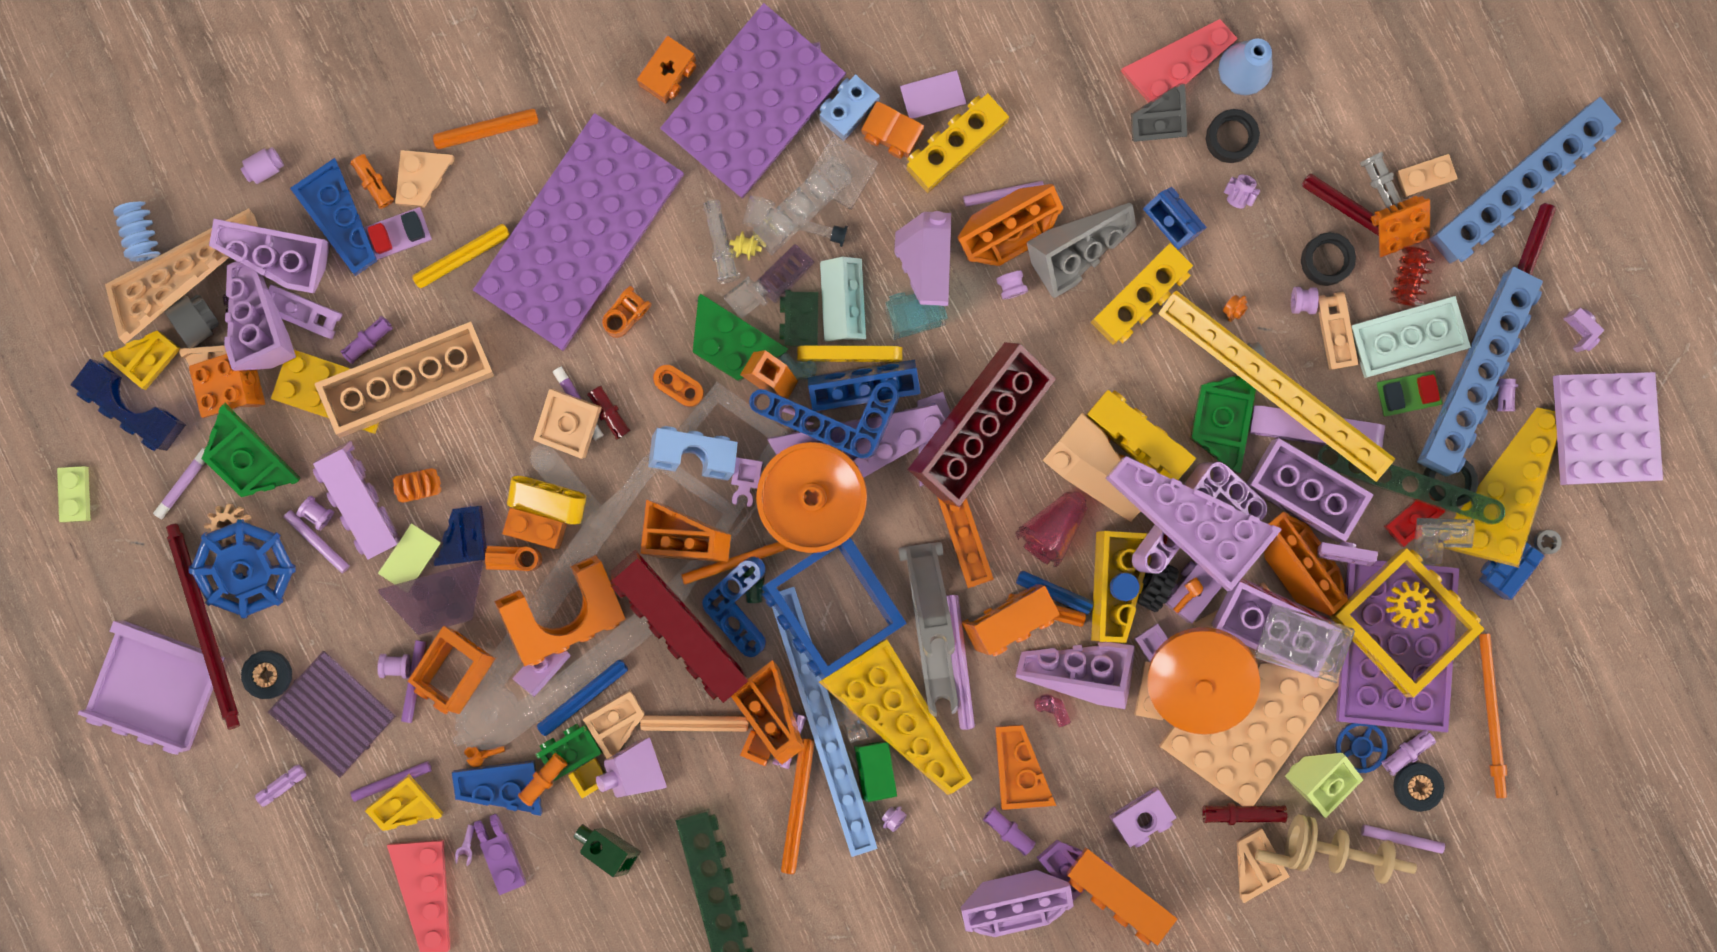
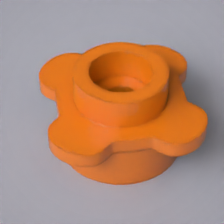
M1234 295L1225 305L1223 312L1229 317V322H1232L1235 318L1240 319L1248 308L1246 306V296L1240 298L1238 295Z

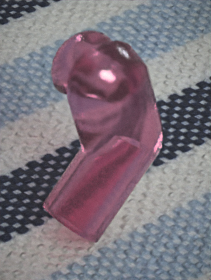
M1049 694L1041 695L1035 699L1034 706L1036 710L1052 713L1058 727L1071 723L1061 699Z

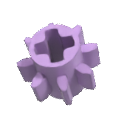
M1244 174L1239 175L1237 179L1231 177L1224 190V193L1228 194V203L1240 209L1245 208L1246 204L1252 206L1260 190L1255 188L1257 182L1252 177Z

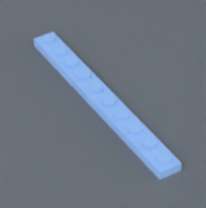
M795 587L779 591L811 640ZM772 606L851 857L878 849L828 690L819 683L822 680L819 675L815 677L812 670H809L807 666L808 658L804 652L800 654L792 643L793 635L789 629L785 631L777 620L779 614L774 606Z

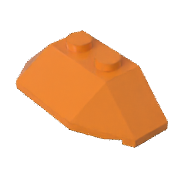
M1053 184L1020 188L973 214L957 238L968 261L1001 266L1027 251L1028 241L1052 229L1058 214L1063 210V206Z
M1284 511L1268 523L1282 530L1264 550L1265 560L1297 603L1329 616L1335 614L1348 602L1347 594L1344 593V583L1340 568L1334 560L1317 557V549L1321 542L1308 524L1289 516Z

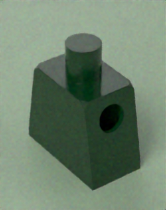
M582 824L573 837L583 844L580 854L613 878L627 875L641 853L639 849L605 828L591 830Z

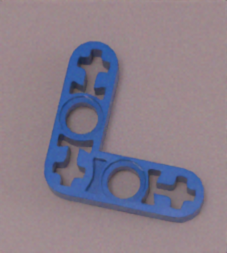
M749 557L741 562L707 593L702 601L705 612L738 650L747 657L757 656L764 650L766 645L763 634L735 603L765 574V565L757 557ZM753 566L756 570L745 579L742 575ZM729 580H734L738 583L740 587L739 593H734L728 588ZM722 594L725 599L715 607L713 605L714 600ZM729 617L738 619L740 623L739 629L730 627ZM744 630H746L747 633L744 636L740 637V634ZM754 640L756 644L751 648L748 643Z

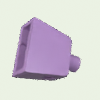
M650 738L636 741L606 759L604 766L607 773L596 777L599 790L605 792L613 789L617 798L667 787Z

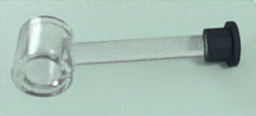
M757 196L749 197L743 224L760 230H769V226L773 222L831 238L830 241L839 243L840 247L843 246L848 226L842 228L834 225L832 228L774 212L776 203Z

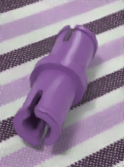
M380 316L365 331L361 330L358 332V337L340 352L348 362L353 364L369 348L373 350L376 347V342L392 330L393 327L386 318Z
M995 807L985 814L983 821L997 831L1004 842L1008 841L1024 856L1033 849L1035 841L1018 829L1016 822H1010Z

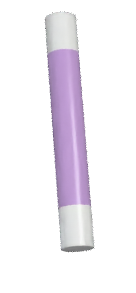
M205 448L200 450L153 514L160 519L165 517L205 464L201 459Z

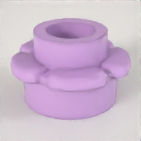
M901 806L896 809L890 807L882 817V820L885 822L884 828L894 832L900 827L907 816L901 811Z

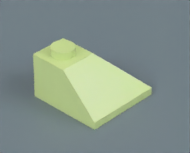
M1343 753L1305 756L1298 763H1295L1285 775L1292 786L1324 818L1363 781V778Z

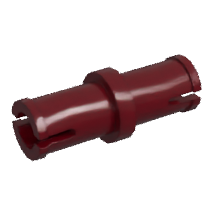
M602 385L587 394L593 404L602 407L599 418L601 421L604 420L616 440L631 431L618 413V406L612 404Z

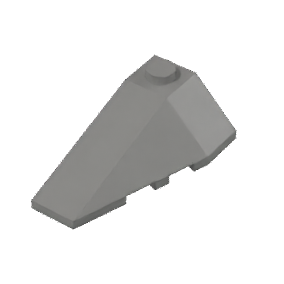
M1127 203L1049 229L1027 242L1031 264L1053 298L1075 287L1082 280L1081 275L1090 266L1095 268L1101 262L1098 258L1109 248L1114 249L1136 227L1133 205Z

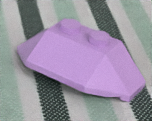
M1034 870L982 882L961 906V912L966 931L998 937L1049 925L1060 917L1065 910L1071 909L1074 905L1069 882Z

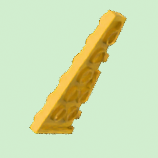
M1538 407L1534 410L1478 485L1475 496L1468 503L1464 504L1435 543L1437 547L1519 568L1557 445L1555 411Z
M887 639L819 681L822 686L947 795L954 793L973 780L936 718L930 714L928 705Z

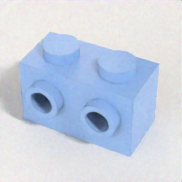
M856 74L851 80L846 78L838 87L837 91L839 93L833 100L828 98L819 109L821 111L820 121L843 141L867 117L876 101L879 102L880 95Z

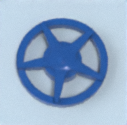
M1350 723L1340 731L1335 744L1336 753H1342L1341 742L1344 735H1346L1351 741L1350 749L1343 754L1346 757L1354 755L1359 758L1362 768H1355L1358 773L1374 771L1385 760L1388 750L1387 740L1384 733L1377 726ZM1357 726H1367L1362 736L1355 737L1348 731ZM1372 729L1379 735L1382 748L1373 746L1372 741L1369 739ZM1372 752H1381L1379 759L1373 765L1367 767L1366 758Z

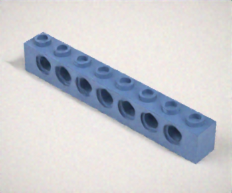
M1601 97L1597 98L1429 240L1450 264L1458 259L1460 262H1463L1474 253L1471 249L1478 242L1483 245L1495 235L1492 230L1498 225L1503 228L1515 218L1513 213L1518 208L1523 211L1535 201L1533 196L1540 191L1543 194L1555 185L1553 179L1557 175L1565 176L1574 169L1576 165L1573 162L1579 157L1585 159L1596 150L1594 146L1596 142L1600 139L1602 142H1605L1617 132L1614 127L1621 120ZM1584 126L1591 130V137L1584 133ZM1563 143L1571 147V154L1564 151ZM1543 160L1550 163L1551 171H1547L1543 167ZM1523 177H1526L1530 180V188H1526L1523 185ZM1502 194H1506L1510 198V206L1503 203ZM1482 211L1490 215V223L1482 219ZM1462 228L1469 231V240H1465L1461 236Z
M1512 267L1503 273L1470 345L1471 348H1469L1417 463L1445 477L1456 472L1458 473L1462 469L1466 458L1463 457L1466 449L1473 445L1477 434L1474 433L1476 427L1484 421L1487 415L1486 405L1489 400L1491 401L1498 391L1499 386L1496 383L1509 367L1510 363L1507 359L1520 343L1518 335L1531 319V315L1528 313L1532 305L1534 306L1541 297L1542 291L1539 289L1543 283L1542 280L1516 267ZM1511 297L1518 300L1519 307L1513 305ZM1500 320L1507 323L1508 331L1501 327ZM1490 343L1497 348V355L1490 351ZM1479 367L1486 371V379L1480 376L1478 372ZM1468 391L1474 393L1476 397L1475 403L1469 400ZM1457 414L1464 418V427L1458 424L1456 420ZM1446 438L1453 442V451L1446 447Z

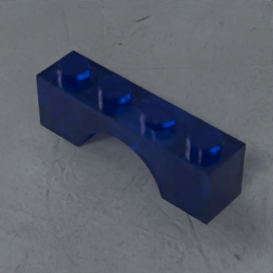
M89 359L71 383V386L78 390L76 395L87 403L93 401L99 406L98 411L107 418H116L121 422L120 428L131 435L136 433L142 437L141 443L153 451H156V449L167 451L186 424L166 409L154 407L143 413L130 411L123 403L120 395L122 377L102 362Z

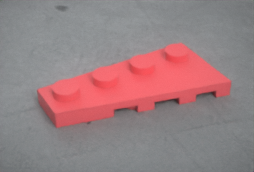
M1219 19L1122 68L1121 72L1149 103L1178 84H1188L1233 45L1238 38Z

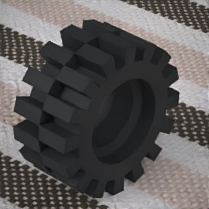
M1168 564L1160 573L1145 572L1142 582L1143 588L1138 596L1137 603L1153 612H1158L1163 607V603L1167 602L1168 596L1172 593V588L1176 585L1178 569Z

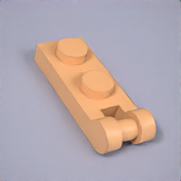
M1344 292L1334 293L1330 297L1320 295L1317 311L1329 370L1358 365ZM1329 307H1336L1337 314L1330 315Z

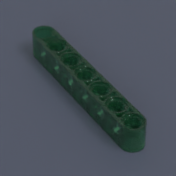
M1329 445L1323 446L1318 452L1317 461L1342 476L1485 525L1497 524L1505 517L1504 505L1493 498L1393 464L1387 469L1391 475L1390 480L1386 483L1376 482L1364 472L1359 474L1351 472L1349 470L1350 461ZM1327 450H1332L1337 454L1338 460L1335 464H1326L1322 459V454ZM1412 477L1416 480L1417 488L1414 492L1404 490L1402 486L1404 478ZM1438 486L1443 490L1444 497L1441 501H1434L1430 498L1429 490L1431 487ZM1461 495L1467 496L1471 501V506L1467 511L1460 510L1457 507L1456 500ZM1493 505L1497 508L1498 516L1496 519L1489 520L1484 516L1485 506Z

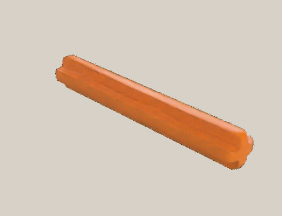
M532 108L436 133L433 135V142L437 149L451 147L535 125L538 123V115L536 110Z

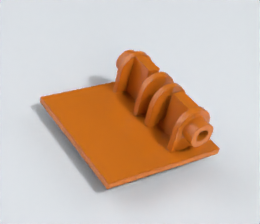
M1415 195L1410 199L1398 202L1397 207L1391 205L1390 210L1385 208L1376 211L1375 215L1371 216L1373 225H1379L1380 258L1430 238L1429 198L1424 199L1423 196L1418 197Z

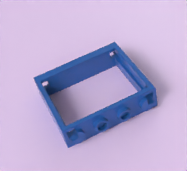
M851 538L828 551L813 553L762 587L764 591L762 595L766 600V604L770 608L774 606L779 614L777 616L779 624L785 631L789 629L794 637L792 640L794 647L800 654L804 652L809 660L807 663L809 670H812L815 677L819 675L821 679L828 677L907 624ZM838 548L888 623V626L827 666L776 587Z

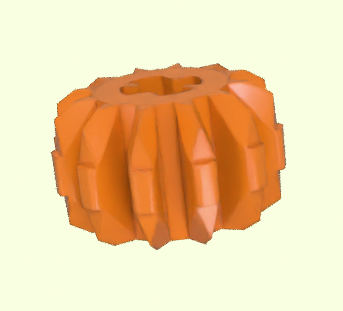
M433 468L399 475L393 479L394 493L397 496V500L402 503L438 495L441 492L440 477L437 475L436 469Z

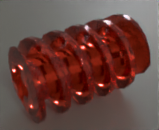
M1405 246L1402 248V253L1405 256L1399 258V263L1402 266H1399L1396 270L1399 276L1395 277L1393 281L1398 287L1391 289V294L1394 297L1389 300L1407 306L1424 305V301L1417 297L1418 295L1427 294V291L1420 288V286L1430 283L1423 275L1432 274L1433 271L1427 268L1426 264H1434L1435 260L1429 257L1430 251L1426 249Z

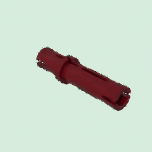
M1228 803L1227 806L1203 805L1202 816H1205L1203 823H1227L1228 825H1235V823H1286L1288 818L1287 812H1284L1287 810L1285 805L1235 806L1234 803Z

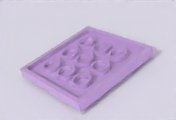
M1655 372L1553 376L1560 485L1663 480Z

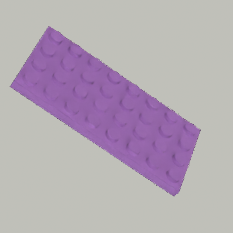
M594 113L473 291L564 351L682 179L684 173Z

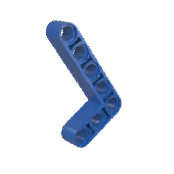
M883 382L878 384L870 396L856 429L763 389L752 393L749 404L754 412L858 458L869 459L874 456L898 403L899 393L890 383ZM885 388L893 391V398L888 403H882L879 400V393ZM762 395H767L770 399V405L765 410H760L757 407V400ZM787 406H792L795 409V416L790 421H785L782 418V410ZM875 413L880 414L882 424L878 428H870L867 422L869 416ZM811 417H817L820 420V427L815 432H810L807 429V421ZM836 428H843L846 436L841 443H835L832 440L831 435ZM861 439H868L871 443V449L866 454H860L857 451V443Z

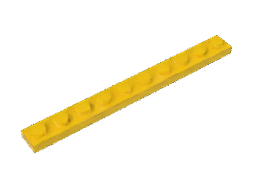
M1178 291L1173 292L1158 313L1377 482L1394 462L1395 458Z

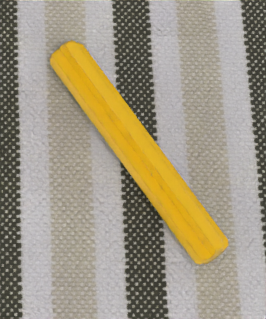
M504 224L496 226L412 276L413 281L419 288L427 286L509 238L510 232Z

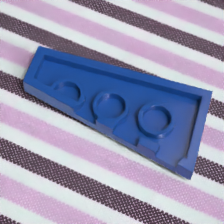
M335 158L290 188L354 276H357L377 262L373 248Z

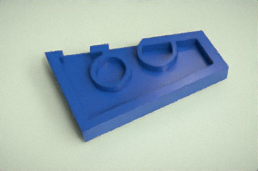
M535 760L453 770L452 780L455 800L486 806L490 804L505 807L507 810H521L541 816L540 796L532 806L526 805L518 797V794L534 778L533 774L537 771Z

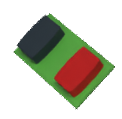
M1435 370L1376 383L1384 417L1442 405Z

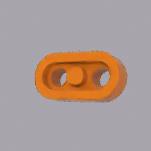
M662 365L656 369L653 381L660 391L686 407H695L702 402L704 390L696 380L671 365ZM672 375V382L665 384L663 382L664 376ZM689 389L695 390V396L691 399L686 397V391Z

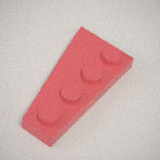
M444 840L388 844L387 848L420 952H448L450 950Z

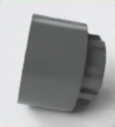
M186 295L164 311L189 349L213 336L214 334L211 330L219 325V321L201 295H196L191 299Z

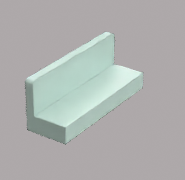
M839 257L821 261L824 340L831 342L842 339H866L862 259Z

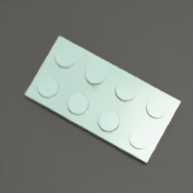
M1456 296L1351 326L1355 349L1364 378L1471 348Z

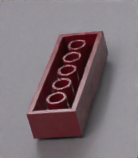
M1004 342L907 470L945 504L960 507L1056 378L1021 344Z
M636 550L610 571L612 578L610 582L612 583L611 587L621 598L626 596L630 600V608L640 619L645 616L648 620L647 623L650 625L648 628L658 639L664 637L670 653L677 660L680 657L684 659L683 662L686 665V670L695 680L699 677L702 679L701 682L704 685V690L713 700L718 697L724 703L748 682L743 668Z

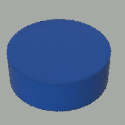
M1121 573L1111 580L1110 591L1116 599L1129 601L1137 596L1139 582L1132 574Z

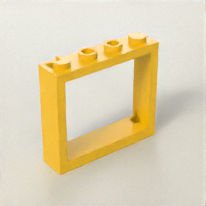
M1405 548L1395 553L1330 618L1337 622L1341 630L1405 697L1414 698L1485 629L1479 624L1481 619L1473 611H1467L1460 604L1461 598L1454 591L1447 590L1441 584V577L1435 571L1428 570L1421 563L1423 561L1421 556L1411 549L1409 551L1408 548ZM1403 563L1419 577L1468 629L1415 681L1397 665L1350 615Z

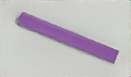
M415 640L409 678L424 656L426 641ZM409 682L401 721L412 723L417 694L414 692L415 687Z
M426 761L351 791V797L356 802L393 787L408 774L412 778H416L431 772V765Z

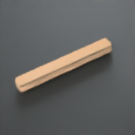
M644 715L640 720V727L643 731L746 732L749 728V721L745 716Z

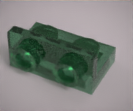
M785 290V297L780 296V313H785V323H780L779 338L780 340H785V347L818 346V292H791V290Z

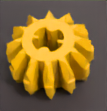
M1402 582V591L1397 587L1391 589L1396 598L1386 597L1387 602L1394 603V607L1386 608V612H1396L1391 619L1393 623L1398 622L1402 618V628H1407L1409 622H1411L1413 628H1419V620L1423 623L1429 622L1428 617L1424 613H1434L1435 610L1427 607V603H1433L1435 600L1433 597L1425 599L1424 596L1429 592L1427 587L1418 592V582H1413L1411 589L1407 582ZM1408 597L1410 601H1415L1416 607L1412 608L1414 612L1404 607V603H1408L1406 600Z

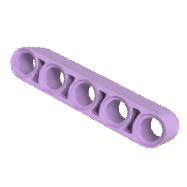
M1253 406L1251 434L1329 446L1284 410L1266 406ZM1345 419L1382 448L1385 425Z

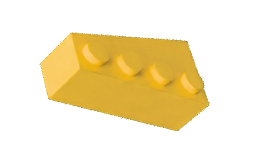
M1096 532L1091 641L1127 642L1136 612L1135 606L1138 596L1141 594L1142 582L1145 576V572H1139L1134 568L1132 556L1148 533ZM1149 555L1148 558H1147L1148 566H1149L1150 560H1151V556H1150V555ZM1129 573L1136 577L1139 582V592L1134 599L1120 601L1112 595L1110 583L1116 575Z

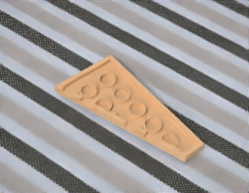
M249 208L226 220L258 227L255 215ZM212 228L105 284L118 338L124 344L229 258L227 255L209 246Z

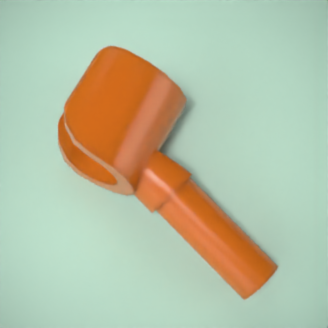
M1195 577L1184 585L1189 593L1173 608L1176 613H1179L1192 598L1202 593L1203 586L1198 578Z
M502 745L489 750L479 751L476 747L471 746L465 749L464 754L469 758L466 760L468 764L476 768L482 765L485 758L505 752V749Z

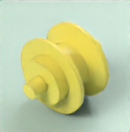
M742 231L740 236H736L735 240H730L729 245L734 246L733 251L736 252V258L743 253L747 254V258L750 261L751 256H755L756 251H762V247L758 246V240H755V234L751 238H746L744 231Z

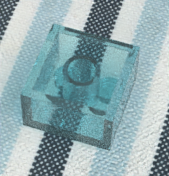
M905 292L890 296V300L885 303V312L893 340L945 326L948 319L944 306L921 305L915 294L906 296Z

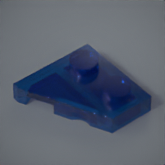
M482 506L452 509L448 520L449 526L444 532L441 540L443 544L439 556L434 560V566L485 560L487 545Z

